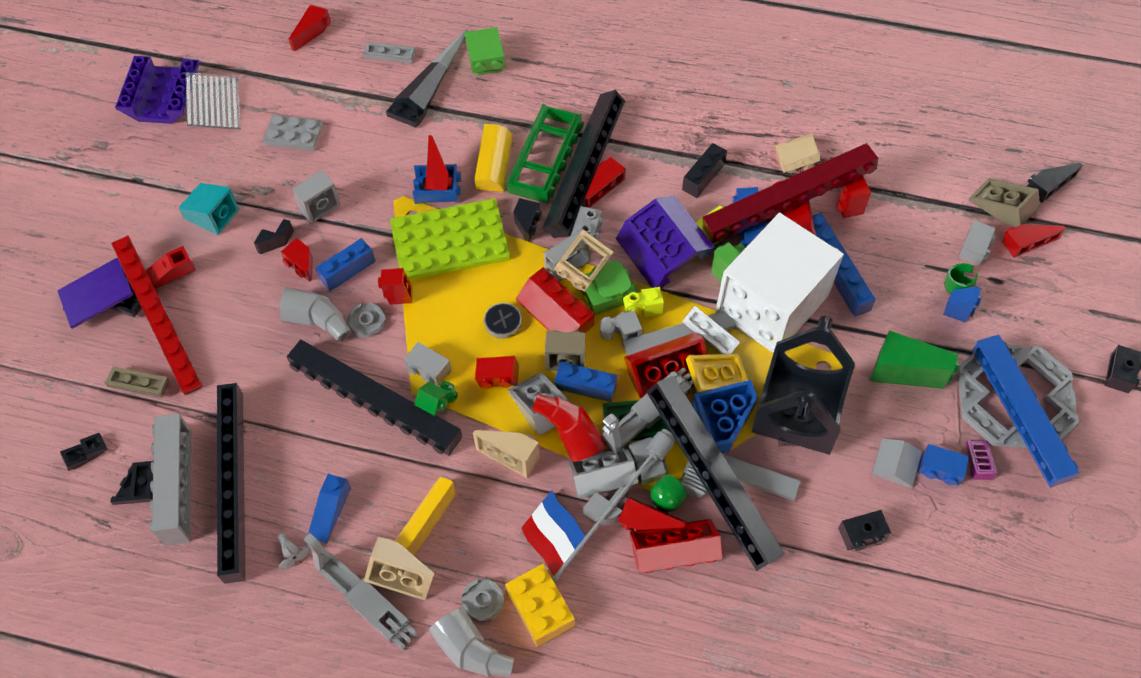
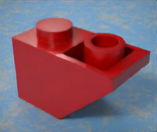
M296 238L280 251L283 257L282 262L288 268L292 267L300 278L304 277L310 282L312 280L313 256L310 248Z

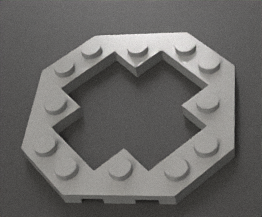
M1007 344L1011 356L1017 361L1018 368L1026 361L1056 387L1045 397V400L1059 411L1050 423L1055 426L1057 435L1062 440L1079 424L1075 409V391L1072 388V372L1040 346L1025 348L1021 347V345ZM973 353L958 368L962 419L992 446L1027 448L1015 425L1008 431L978 404L990 391L976 380L984 370Z

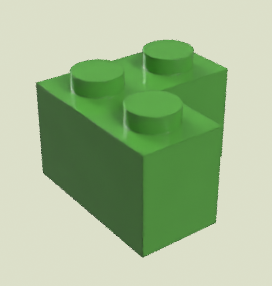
M727 243L715 250L711 273L720 282H722L724 271L743 252L745 247L741 243L736 247Z

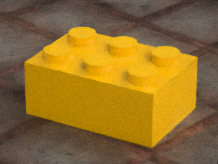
M544 564L505 584L506 591L536 647L575 626V619Z

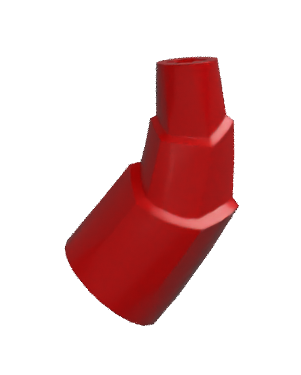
M537 394L532 411L546 417V420L557 427V433L572 462L589 458L606 447L600 432L582 406L578 407L559 397L552 398Z

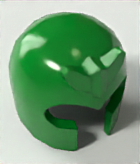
M961 263L949 268L944 281V287L948 294L951 295L953 290L976 286L978 274H976L975 279H971L964 273H972L973 265Z
M664 475L651 489V500L654 507L666 513L678 509L689 496L686 494L680 481L671 475Z

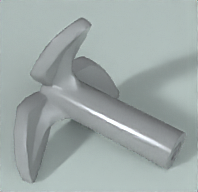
M284 533L280 534L277 538L282 545V553L287 559L279 564V569L295 566V560L302 561L307 557L311 549L305 546L298 551V547L290 542Z

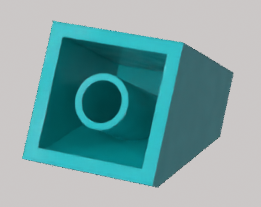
M200 183L194 188L188 198L178 208L185 220L216 235L220 234L239 211V207L229 187Z

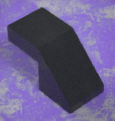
M283 219L275 233L262 229L254 241L257 252L263 254L285 246L294 232L291 222Z

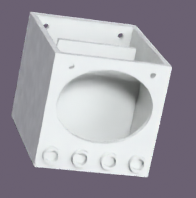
M778 213L724 271L715 313L726 312L735 320L736 328L773 353L776 343L794 336L827 299L844 254L781 213Z

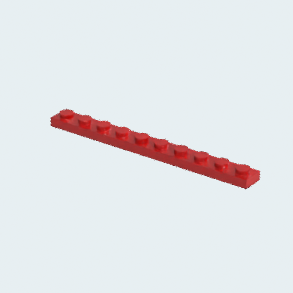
M129 235L112 242V247L183 394L187 395L202 388L203 386Z

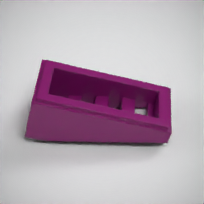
M967 441L972 479L993 480L997 473L988 441ZM974 446H980L983 449H974ZM976 453H984V456H976Z

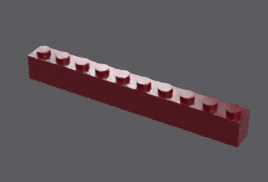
M865 143L703 216V228L713 243L723 241L727 237L735 233L738 234L748 227L756 226L768 218H774L778 213L789 211L801 203H807L810 199L822 196L832 189L840 188L843 184L855 181L865 174L873 173L877 169L879 158L868 143Z

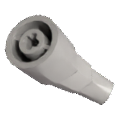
M284 288L280 303L281 322L305 325L316 324L323 330L328 331L338 342L343 341L351 334V329L343 319V314L329 301L328 297L295 288Z
M464 608L448 613L429 628L428 631L434 640L460 670L466 669L488 677L490 675L510 677L514 657L498 653L496 649L484 643L483 636Z

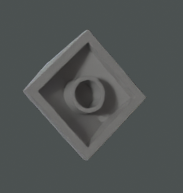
M882 438L872 475L912 488L922 451L906 441Z

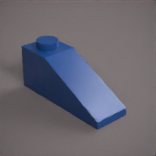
M328 473L319 492L308 532L319 542L328 543L349 495L351 486L346 478Z

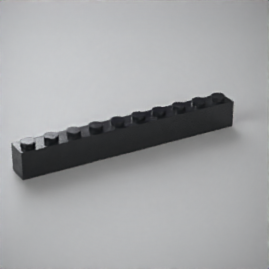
M616 89L600 94L545 220L543 228L553 238L567 236L571 233L580 206L583 204L625 103V100Z
M301 339L286 356L290 363L289 367L294 371L303 372L311 381L317 380L325 389L330 390L331 388L341 398L352 400L351 402L355 406L366 408L375 417L380 416L388 425L399 427L404 434L415 436L424 445L429 444L439 454L444 453L450 456L462 439L460 428L437 415L434 416L414 405V402Z
M674 376L654 384L646 393L756 571L783 556L785 553Z
M237 383L217 385V576L224 584L246 581L243 393Z

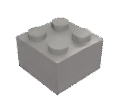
M323 170L292 188L299 210L310 223L315 222L341 205L335 184Z

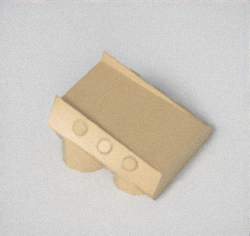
M813 133L775 145L783 173H794L798 168L807 170L814 167L815 163L820 161V152H818Z

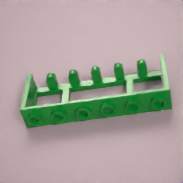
M542 104L507 180L508 193L548 204L550 197L553 198L555 194L556 184L560 183L562 170L566 169L567 158L572 155V146L577 143L578 132L583 129L582 113L575 114ZM545 118L570 124V127L567 131L544 125L543 123ZM540 131L565 137L552 168L526 161L529 154H531L532 147ZM528 168L549 174L543 188L518 182L522 169Z

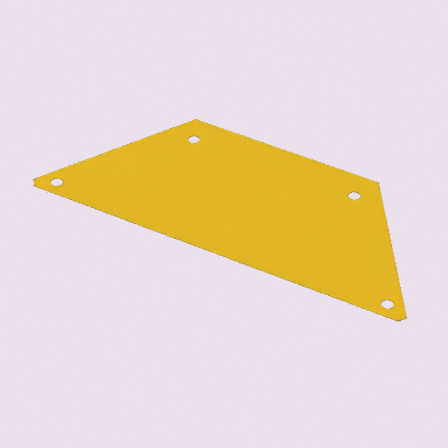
M405 196L393 200L395 217L406 216L410 211L421 213L438 209L424 203L415 204L413 199ZM505 233L510 254V260L409 280L412 285V303L403 304L407 354L419 342L450 360L451 372L443 381L450 382L455 386L458 397L454 403L449 402L446 408L503 432L522 433L526 436L531 435L537 440L540 447L569 458L557 433L556 426L541 435H538L530 426L508 393V389L514 386L484 389L480 388L475 380L477 358L515 356L519 363L518 384L542 372L555 385L557 371L546 370L545 341L546 331L548 330L516 301L518 294L529 277L544 267V251H549V249ZM587 263L578 270L587 274L596 266ZM566 278L560 281L564 287L591 311L582 290L575 288L572 282ZM630 279L631 283H635L637 293H641L642 289L651 288L648 285ZM661 291L664 302L662 315L644 317L641 308L635 312L642 327V335L682 324V321L694 306L707 316L716 314V310ZM499 303H509L515 306L520 311L522 317L519 331L505 339L490 335L484 324V316L487 310ZM624 305L594 315V326L586 332L585 367L617 375V387L612 403L641 399L628 374L624 356L627 355L622 345L620 334L614 333V337L610 340L603 339L600 334L601 320L605 317L615 318L620 313L625 312ZM738 328L727 331L740 342L731 354H739L747 378L752 381L757 400L752 413L731 450L756 435L751 431L773 356L771 351ZM704 340L707 355L721 354ZM809 344L785 351V354L792 360L809 368L816 369V365L819 362H827L831 366V370H838L843 367L833 353ZM409 372L411 394L417 396L418 389L426 384L421 376L413 375ZM695 386L691 388L690 393L686 396L691 405L693 395L697 393ZM559 390L568 399V402L584 408L602 436L604 433L603 427L605 426L602 405L603 403L611 402ZM632 440V441H630L628 444H626L627 448H628V445H629L630 443H633V442H636V441H640V440ZM675 440L673 447L666 454L665 462L668 468L666 475H671L680 481L688 459ZM606 445L602 451L609 450L610 448ZM638 479V483L634 485L651 491L657 481L641 485Z

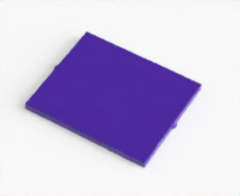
M118 258L57 290L63 305V311H65L72 329L133 295L127 276Z

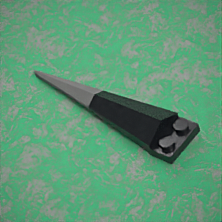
M465 29L395 98L394 103L386 111L387 117L415 128L426 116L449 65L465 39V32H468V29Z

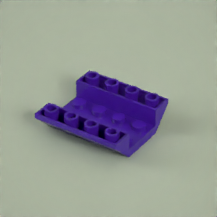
M134 56L115 108L138 122L172 124L184 113L187 104V78L190 76L191 92L193 86L192 76H196L200 60L183 59L180 67L154 66L151 57Z
M675 195L656 198L625 220L615 238L651 288L660 287L662 289L670 283L667 276L696 255L702 260L716 250L715 246Z

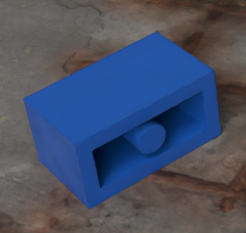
M928 444L923 451L918 473L930 479L942 480L948 485L959 486L965 477L969 456Z

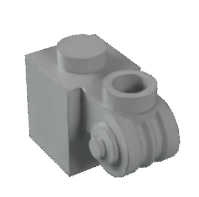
M635 310L622 312L615 318L605 317L601 320L600 334L603 339H612L614 333H619L622 341L642 335V327Z

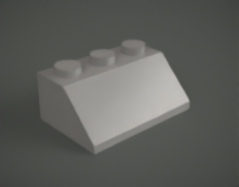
M626 445L616 454L609 449L580 461L572 462L570 459L568 460L578 498H590L595 492L609 493L613 489L620 488L621 486L625 487L636 473L634 460ZM638 478L633 482V484L638 483Z

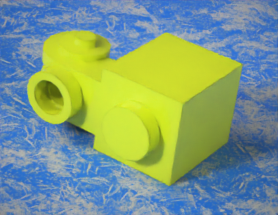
M660 287L642 289L641 293L632 292L623 298L625 310L628 312L633 310L637 312L641 308L644 317L663 314L664 302Z

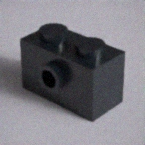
M1118 345L1110 355L1104 386L1125 393H1129L1134 387L1136 388L1140 382L1138 373L1141 370V352Z
M882 510L842 520L838 527L848 551L852 549L860 551L870 544H875V546L887 542V538L891 534Z

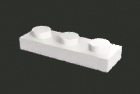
M696 306L692 308L682 321L721 354H731L740 343Z

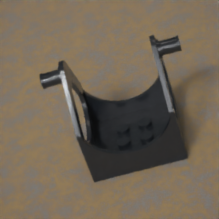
M824 315L819 318L818 327L776 343L751 432L830 455L840 433L841 413L855 368V362L833 331L830 330L833 319L828 316L827 322H825L826 316ZM810 342L826 345L843 367L838 370L809 368L792 360L785 354V351Z

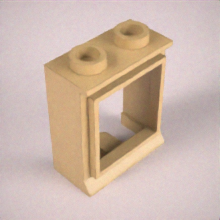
M582 230L557 263L554 270L557 271L559 276L572 282L575 288L585 292L613 251L585 230ZM581 240L589 245L590 251H597L604 256L590 277L566 261Z

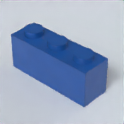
M361 238L315 268L321 282L331 291L376 261L372 249Z
M560 361L555 376V386L562 391L612 403L617 387V375Z

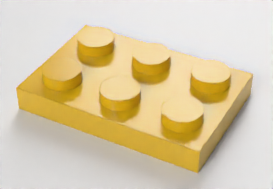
M739 354L689 355L686 358L697 393L748 381Z

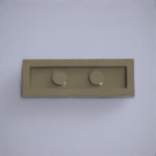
M112 367L105 384L111 388L162 398L169 379L163 376Z

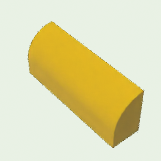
M484 124L475 174L476 190L504 192L513 136L503 126Z
M443 477L437 479L394 542L401 544L412 555H416L455 497L456 491L453 481Z

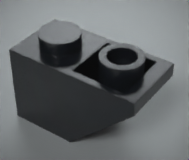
M519 198L513 212L514 223L524 240L529 242L531 236L535 235L537 221L540 222L542 211H540V203Z

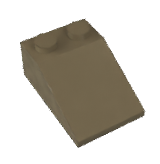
M988 178L969 198L972 203L1001 222L1017 227L1023 225L1040 207L1039 189Z

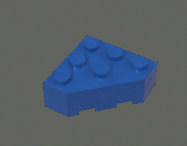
M751 380L694 393L692 406L722 454L730 452L755 407L757 395Z

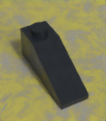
M1076 163L1044 169L1037 175L1034 173L1027 182L1029 184L1027 187L1039 189V201L1043 203L1076 177L1083 164Z

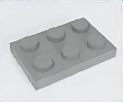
M272 115L263 143L265 146L315 151L323 122L322 120Z

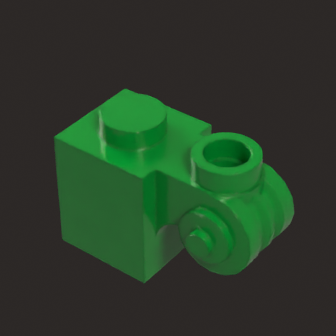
M429 381L418 389L414 405L435 416L438 412L445 410L449 402L454 403L456 401L458 392L455 391V386L450 382L443 381L439 387Z

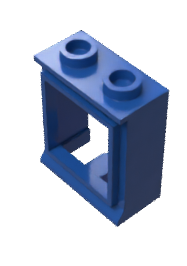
M445 164L449 177H452V188L447 191H423L427 165H414L416 177L413 180L415 189L413 190L414 203H457L458 196H461V187L458 185V182H461V171H457V164Z

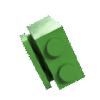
M497 27L465 32L469 62L473 74L496 73L505 68L504 53Z
M610 261L605 263L585 292L582 290L594 315L624 305L623 298L632 292L637 293L635 283H631L629 279L628 269L624 268L621 262ZM594 267L590 273H587L585 275L590 277L593 271L596 269V267Z

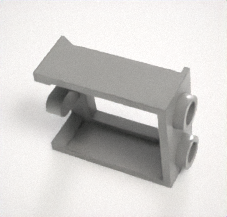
M578 229L577 233L575 232L549 249V251H544V267L559 282L565 278L559 276L554 268L581 233L580 229ZM581 240L566 261L577 269L591 261L589 245Z

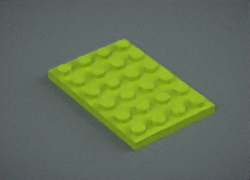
M496 198L390 218L399 268H404L409 280L510 260Z

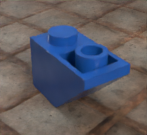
M970 287L953 290L943 315L966 322L969 316L972 317L974 315L976 307L980 304L982 296L979 295L981 288Z

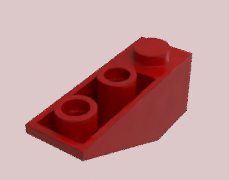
M181 246L164 254L146 271L156 289L194 272L196 269L184 246Z

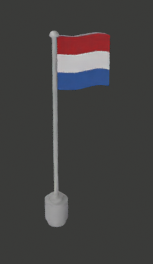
M666 429L657 432L646 446L649 457L586 536L576 520L558 502L553 490H551L521 527L523 534L530 545L544 559L553 575L551 578L554 582H558L557 578L652 459L662 460L673 447L675 438L672 433Z

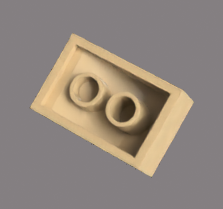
M475 430L473 432L477 451L528 478L540 459L539 444L531 435L526 436L516 432Z
M378 537L370 556L364 581L425 600L434 572L401 544L391 539Z

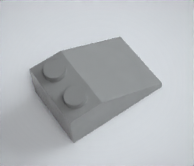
M542 372L519 383L518 386L508 389V393L538 435L549 431L555 426L546 420V417L532 411L537 394L552 398L559 397L568 401Z

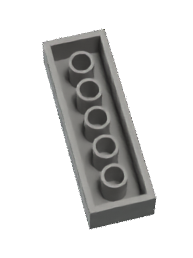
M180 413L156 416L155 424L152 425L154 443L151 445V450L154 455V462H151L153 481L150 483V488L153 493V500L150 501V510L152 512V520L149 522L150 531L165 546L191 542V429Z

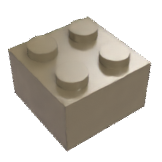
M546 331V370L557 371L560 361L585 367L586 333L579 331Z

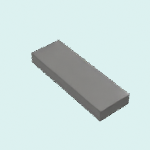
M367 42L363 55L365 59L412 64L416 49L415 47Z

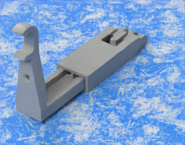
M683 367L677 373L671 372L666 378L674 376L687 396L695 385L693 379L689 382L692 378L690 372L683 377L687 372ZM648 394L631 407V412L620 422L613 414H609L603 420L606 425L603 427L604 433L602 438L615 454L642 430L651 428L662 418Z
M309 533L303 540L308 543L307 546L312 550L316 570L345 596V601L390 643L394 642L403 651L406 647L401 640L404 639L410 644L412 640L407 634L410 633L413 637L418 635L409 625V620L373 586L365 582L364 578L360 580ZM385 614L390 616L386 620V623L392 627L390 630L380 621L382 617H385Z

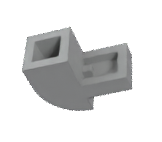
M621 486L610 501L595 492L583 507V515L596 523L624 487ZM628 490L600 524L601 526H610L618 522L622 512L621 509L624 508L627 500Z

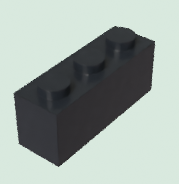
M712 143L683 177L682 190L698 198L725 165L727 150Z

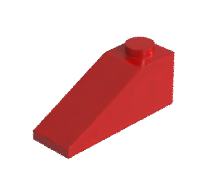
M309 5L288 38L293 51H296L325 31L331 22L328 9Z
M428 135L425 189L427 191H447L449 188H452V177H449V172L433 136Z
M612 157L599 164L585 196V207L590 208L625 180L626 168Z
M1020 225L1007 229L1001 242L1013 258L1060 239L1066 228L1056 225Z
M632 497L627 498L618 522L622 523V527L629 531H634V529L684 528L688 523Z

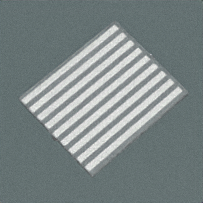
M186 72L187 126L241 130L239 78L236 76Z

